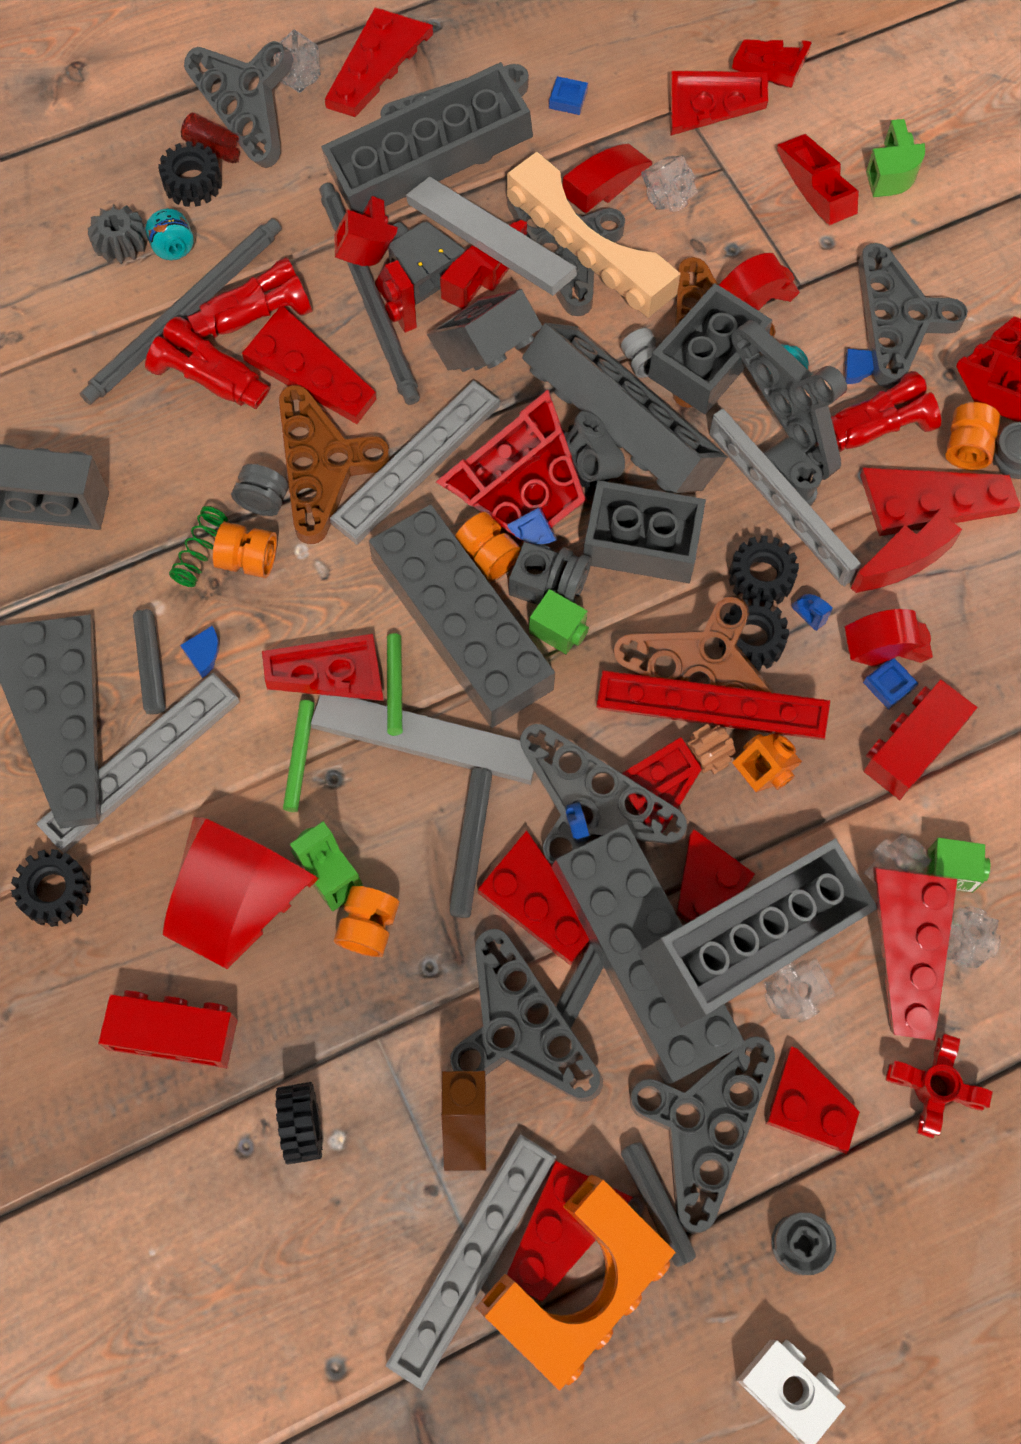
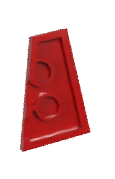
M373 634L262 651L267 690L384 701Z

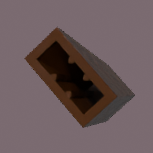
M442 1071L441 1117L444 1171H486L485 1071Z

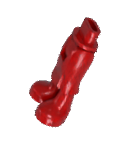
M285 257L277 261L272 268L257 278L251 277L242 286L221 293L210 299L207 303L200 305L201 311L187 316L197 336L203 338L212 334L216 338L218 337L216 330L220 335L235 332L259 318L271 316L270 312L280 307L290 306L300 316L312 313V308L291 262Z
M181 316L174 317L165 325L163 329L164 338L157 336L147 353L145 368L150 373L161 376L169 368L176 369L183 373L186 379L193 380L216 396L235 402L240 406L247 404L257 409L270 390L268 385L259 381V375L251 371L245 364L217 350L210 341L203 340L192 332V325ZM184 348L193 354L188 357L178 349Z
M910 371L901 377L897 385L887 391H880L871 399L846 407L834 416H831L839 452L863 446L887 433L898 432L900 427L914 422L924 432L939 429L942 421L940 409L932 392L926 393L927 385L925 379L918 372ZM903 402L907 403V405L899 409H896L895 405Z

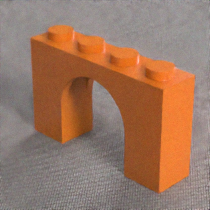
M592 1174L563 1207L594 1237L604 1255L605 1278L602 1288L594 1301L583 1310L573 1314H552L544 1311L515 1281L504 1274L475 1307L559 1391L565 1385H570L579 1378L584 1370L583 1363L594 1350L603 1348L609 1342L614 1332L612 1328L623 1315L631 1314L639 1306L642 1300V1292L652 1281L655 1282L664 1276L670 1267L669 1260L676 1253L603 1179Z

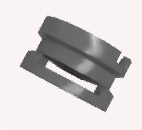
M1021 422L1011 423L1003 429L995 443L992 461L993 465H997L1001 469V474L1010 475L1013 479H1021Z
M258 464L244 465L238 475L240 483H236L231 492L232 499L239 506L252 513L262 516L277 515L282 506L281 499L284 498L289 488L288 482L282 475L268 467Z
M563 547L552 567L545 594L551 589L576 603L577 600L574 597H579L590 571L592 558L583 554L578 557L573 554L572 550Z
M794 1213L782 1218L775 1226L771 1236V1250L776 1261L786 1271L795 1275H815L824 1271L832 1263L836 1252V1238L831 1227L823 1218L812 1213Z

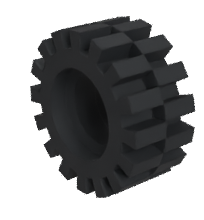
M192 141L186 142V147L182 148L181 144L178 143L175 144V151L171 148L167 149V157L161 156V164H158V169L164 191H166L169 199L173 198L174 203L178 205L182 200L185 207H190V202H194L195 207L201 206L200 200L204 199L206 204L211 201L210 194L214 197L219 194L218 188L221 189L222 176L215 153H212L210 147L207 146L204 149L203 144L197 142L196 147H193ZM190 170L201 171L198 176L193 178L180 177V175Z
M761 536L759 543H757L755 537L750 538L748 544L743 542L739 546L738 551L735 552L729 570L730 586L735 585L733 589L734 594L738 596L740 593H743L742 599H747V601L750 598L760 599L759 606L761 601H765V603L768 601L772 605L774 600L777 605L783 602L784 597H788L791 593L798 575L799 563H795L797 559L795 552L788 554L790 546L785 543L782 548L779 547L780 539L775 537L772 543L767 542L768 536ZM756 562L768 563L776 569L777 577L769 582L760 581L751 575L750 566Z
M753 599L752 604L748 605L749 617L746 625H756L764 629L767 633V641L761 646H752L745 643L740 637L736 645L756 670L760 671L762 665L768 669L772 667L774 661L777 662L780 659L788 641L789 629H786L788 624L786 617L780 619L782 611L778 607L772 612L770 610L772 603L766 601L765 606L762 607L759 606L760 599ZM734 604L730 608L729 613H726L723 621L728 624L738 623L742 617L741 608ZM719 638V648L724 647L722 651V655H724L726 652V644L722 639Z
M51 849V854H48L45 850L38 851L39 858L34 859L30 855L25 858L29 863L25 868L20 864L17 867L16 871L20 876L19 878L12 877L11 884L16 887V889L11 890L12 897L17 901L15 902L16 906L31 920L45 926V923H48L51 927L58 926V921L67 924L71 922L69 917L71 914L74 913L78 917L82 913L79 909L81 904L86 906L89 899L86 893H91V886L87 882L89 877L71 855L65 852L62 855L59 850ZM52 874L64 877L66 887L60 898L52 902H45L38 898L37 887L43 878Z
M312 1082L277 1087L275 1094L276 1120L279 1127L280 1147L283 1150V1158L286 1165L321 1159L323 1150L322 1132L320 1130L321 1122Z

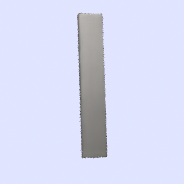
M430 176L406 194L407 203L552 296L577 276L576 266Z
M473 380L330 517L331 524L358 545L500 407V400Z
M724 408L713 415L709 435L841 586H846L852 582L861 565L858 559Z
M214 673L208 676L98 770L100 823L240 703L238 697ZM52 811L36 823L63 854L98 825L92 824L60 829Z
M320 695L311 721L313 729L471 770L474 768H485L490 770L494 776L531 785L534 770L521 748L520 740L403 710V732L400 735L392 736L387 733V706L357 698ZM531 743V751L535 752L536 749L541 748L540 745Z
M520 1134L388 1360L387 1368L420 1390H424L555 1161V1155Z

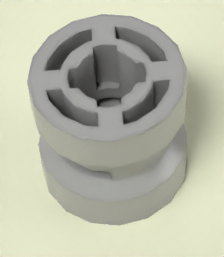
M647 328L638 329L630 333L621 343L622 351L628 359L632 360L631 367L639 378L649 376L652 353L657 348L655 346L656 339L651 330Z

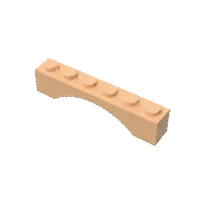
M535 152L507 173V197L515 207H520L537 226L543 227L554 236L560 246L569 249L576 255L583 266L591 268L598 274L609 288L615 289L621 294L633 309L639 310L649 318L677 295L681 273L655 252L639 251L621 246L589 228L576 215L567 201L561 183L560 171L538 152Z

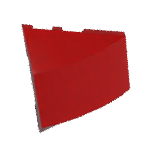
M1014 316L996 330L986 343L977 345L971 355L967 358L965 356L958 361L956 368L974 402L988 404L994 407L1001 416L1021 422V318Z
M546 390L519 413V417L466 460H461L436 481L437 484L457 495L468 505L473 506L480 512H487L502 528L512 535L514 534L507 525L537 508L542 509L551 528H553L587 501L549 390Z
M193 817L179 874L167 908L162 935L228 969L263 935V928L279 912L285 913L292 906L289 902L306 886L310 888L319 878L251 839L207 818Z

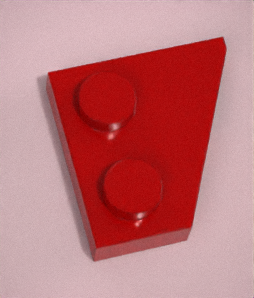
M744 39L734 57L732 69L741 72H768V81L776 85L792 88L810 52L812 42L802 40L800 47H783V40L760 41Z
M396 260L384 266L375 281V285L386 301L385 306L390 319L394 323L398 321L406 333L417 328L414 286L399 261Z
M682 737L621 774L678 809L702 768ZM632 794L627 797L638 815L646 811L647 801L642 795ZM654 804L651 815L643 821V824L651 827L652 820L654 819L663 826L661 830L663 834L673 816L668 820L658 816L657 812L662 808Z
M791 1046L786 1055L766 1124L839 1152L847 1153L860 1111L797 1048Z

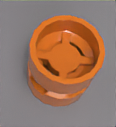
M969 402L958 406L953 413L950 428L951 435L945 454L946 459L952 465L966 470H979L989 466L994 457L995 438L998 435L1000 413L994 407L979 402Z
M482 512L465 522L455 537L470 558L474 559L473 562L487 581L491 582L502 577L515 565L522 548L508 534H501L502 527L487 512Z
M223 522L217 531L214 541V567L233 572L243 568L244 574L267 578L272 570L276 556V533L258 528H253L248 532L246 526Z
M352 886L344 907L348 917L340 919L334 943L358 954L383 957L390 935L385 928L386 926L393 925L400 901L390 894L373 888Z

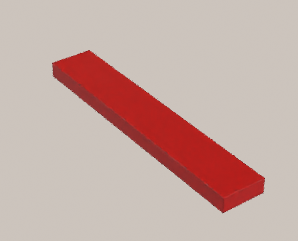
M602 670L596 707L599 710L825 740L831 700Z

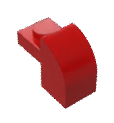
M371 196L362 214L347 209L334 234L335 258L360 266H373L383 259L389 244L393 241L398 227L388 224L384 200Z
M762 253L747 259L733 269L719 284L720 287L758 311L771 298L791 302L800 293L793 282L795 279L794 275L787 267L779 263L774 253Z
M884 610L864 616L844 626L851 661L876 667L897 656L919 663L933 658L930 632L925 623L917 621L914 610Z

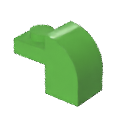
M905 119L891 120L884 142L885 148H876L872 151L866 174L873 197L901 194L907 191L917 178L925 156V143L914 144L913 135L911 132H908Z
M324 821L315 827L304 830L295 841L290 843L291 852L300 867L319 878L313 886L332 912L346 903L352 886H363L358 873L340 851L332 832Z

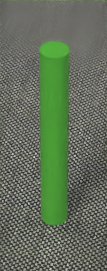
M392 633L387 636V733L397 736L403 732L402 637L399 634Z
M301 700L299 702L283 810L288 812H298L315 704L309 700Z

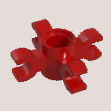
M943 1034L942 1038L938 1037L934 1049L933 1065L926 1071L899 1061H894L893 1065H888L885 1081L915 1089L918 1099L924 1104L916 1134L932 1139L935 1135L940 1136L945 1104L951 1101L961 1103L978 1111H983L984 1107L990 1108L993 1091L964 1084L959 1072L953 1068L960 1046V1038ZM932 1076H937L944 1081L947 1089L945 1096H940L932 1090L930 1085Z

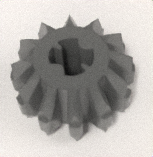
M113 204L111 210L105 211L100 208V216L91 217L88 237L90 242H92L91 245L94 252L98 256H103L108 263L117 258V261L122 264L124 258L130 257L135 260V252H144V242L147 241V235L142 218L138 212H132L127 205L119 210Z

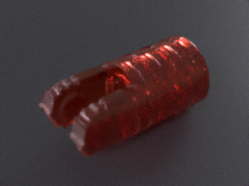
M196 113L187 115L181 127L182 140L185 142L192 141L195 147L197 142L202 143L204 149L207 146L210 147L212 153H215L217 158L232 164L239 163L240 151L239 148H236L239 141L237 134Z

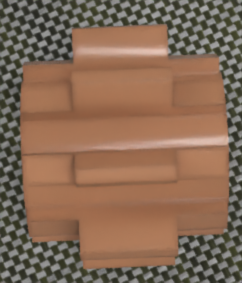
M706 724L692 732L693 736L690 737V741L686 745L702 768L701 773L704 774L711 770L713 774H716L729 766V762L732 761L731 757L735 756L736 749L732 738H730L724 728H721L720 725L710 728Z

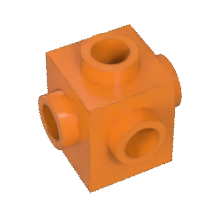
M776 733L767 736L762 734L756 735L743 746L745 751L732 762L755 792L775 787L776 790L781 789L795 777L792 771L802 763L795 754L796 749L791 741Z

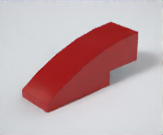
M807 134L777 145V151L794 183L807 202L829 226L858 214L859 191L840 175L841 163Z
M629 143L608 148L582 162L563 177L562 187L565 196L586 214L602 200L606 203L613 200L652 166V161Z
M519 220L509 224V226L527 236V222ZM472 245L440 277L441 299L461 309H465L481 286L494 291L510 268Z
M940 511L917 534L907 526H904L858 572L851 589L855 593L878 589L902 581L922 571L953 547L963 529Z

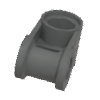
M586 411L579 412L575 418V425L570 432L564 433L580 477L587 482L619 477L625 469V457L622 451L617 447L606 431L603 422L596 415Z
M790 437L785 438L763 453L811 506L816 500L817 488L820 486L823 478L822 471L802 451L794 439Z

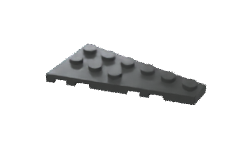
M91 615L0 626V684L55 821L60 829L100 824L94 621Z

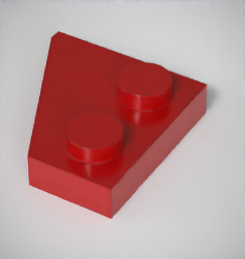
M694 829L688 841L676 915L689 923L743 892L754 878L755 873Z

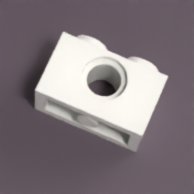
M769 1340L736 1381L800 1444H816L846 1407L837 1398L840 1390L821 1372L815 1377L802 1364L806 1357L791 1342L785 1340L781 1344L778 1340ZM791 1376L797 1377L803 1386L802 1397L795 1403L788 1402L783 1394L784 1382Z

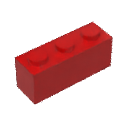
M941 679L932 690L925 686L911 703L916 707L909 716L902 712L891 725L889 730L894 734L888 741L884 742L880 738L866 754V757L871 761L865 768L864 773L898 800L904 797L978 708Z
M125 990L123 996L110 994L98 1042L106 1050L228 1068L238 1020L231 1012H227V1006L205 1002L203 1008L188 1006L187 1000L171 996H165L163 1002L148 1000L149 995Z

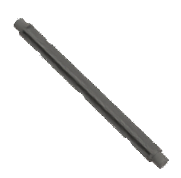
M325 183L319 188L322 196L321 203L325 207L332 227L336 232L346 212L339 193L335 192L331 183ZM347 262L385 358L389 363L398 393L403 396L407 405H413L420 400L417 391L418 385L402 353L401 346L368 266Z
M271 218L265 225L258 226L88 381V386L80 392L82 399L91 405L99 397L103 398L146 358L149 348L157 336L164 338L163 329L171 319L181 316L188 320L187 316L198 311L200 305L210 300L274 241V237L282 230L280 224Z

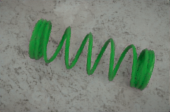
M211 506L202 507L201 514L197 517L199 526H194L191 529V534L194 538L185 540L187 550H183L178 554L181 563L173 564L169 571L170 577L183 586L195 587L198 580L189 571L175 568L176 565H184L189 570L201 574L202 571L194 565L185 563L181 558V554L188 552L202 561H208V558L203 554L191 551L187 546V542L189 540H196L204 547L213 549V544L194 535V529L203 528L207 533L215 537L217 534L215 529L203 526L200 522V517L202 516L208 523L220 527L223 522H228L227 516L217 508ZM205 511H209V512L215 513V514H217V515L209 514V513H206Z

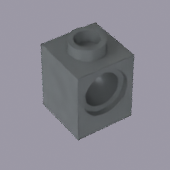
M524 542L509 577V595L539 605L545 596L547 582L559 553L554 552L543 544L533 545ZM532 568H537L542 570L543 572L534 575L528 573L527 571Z

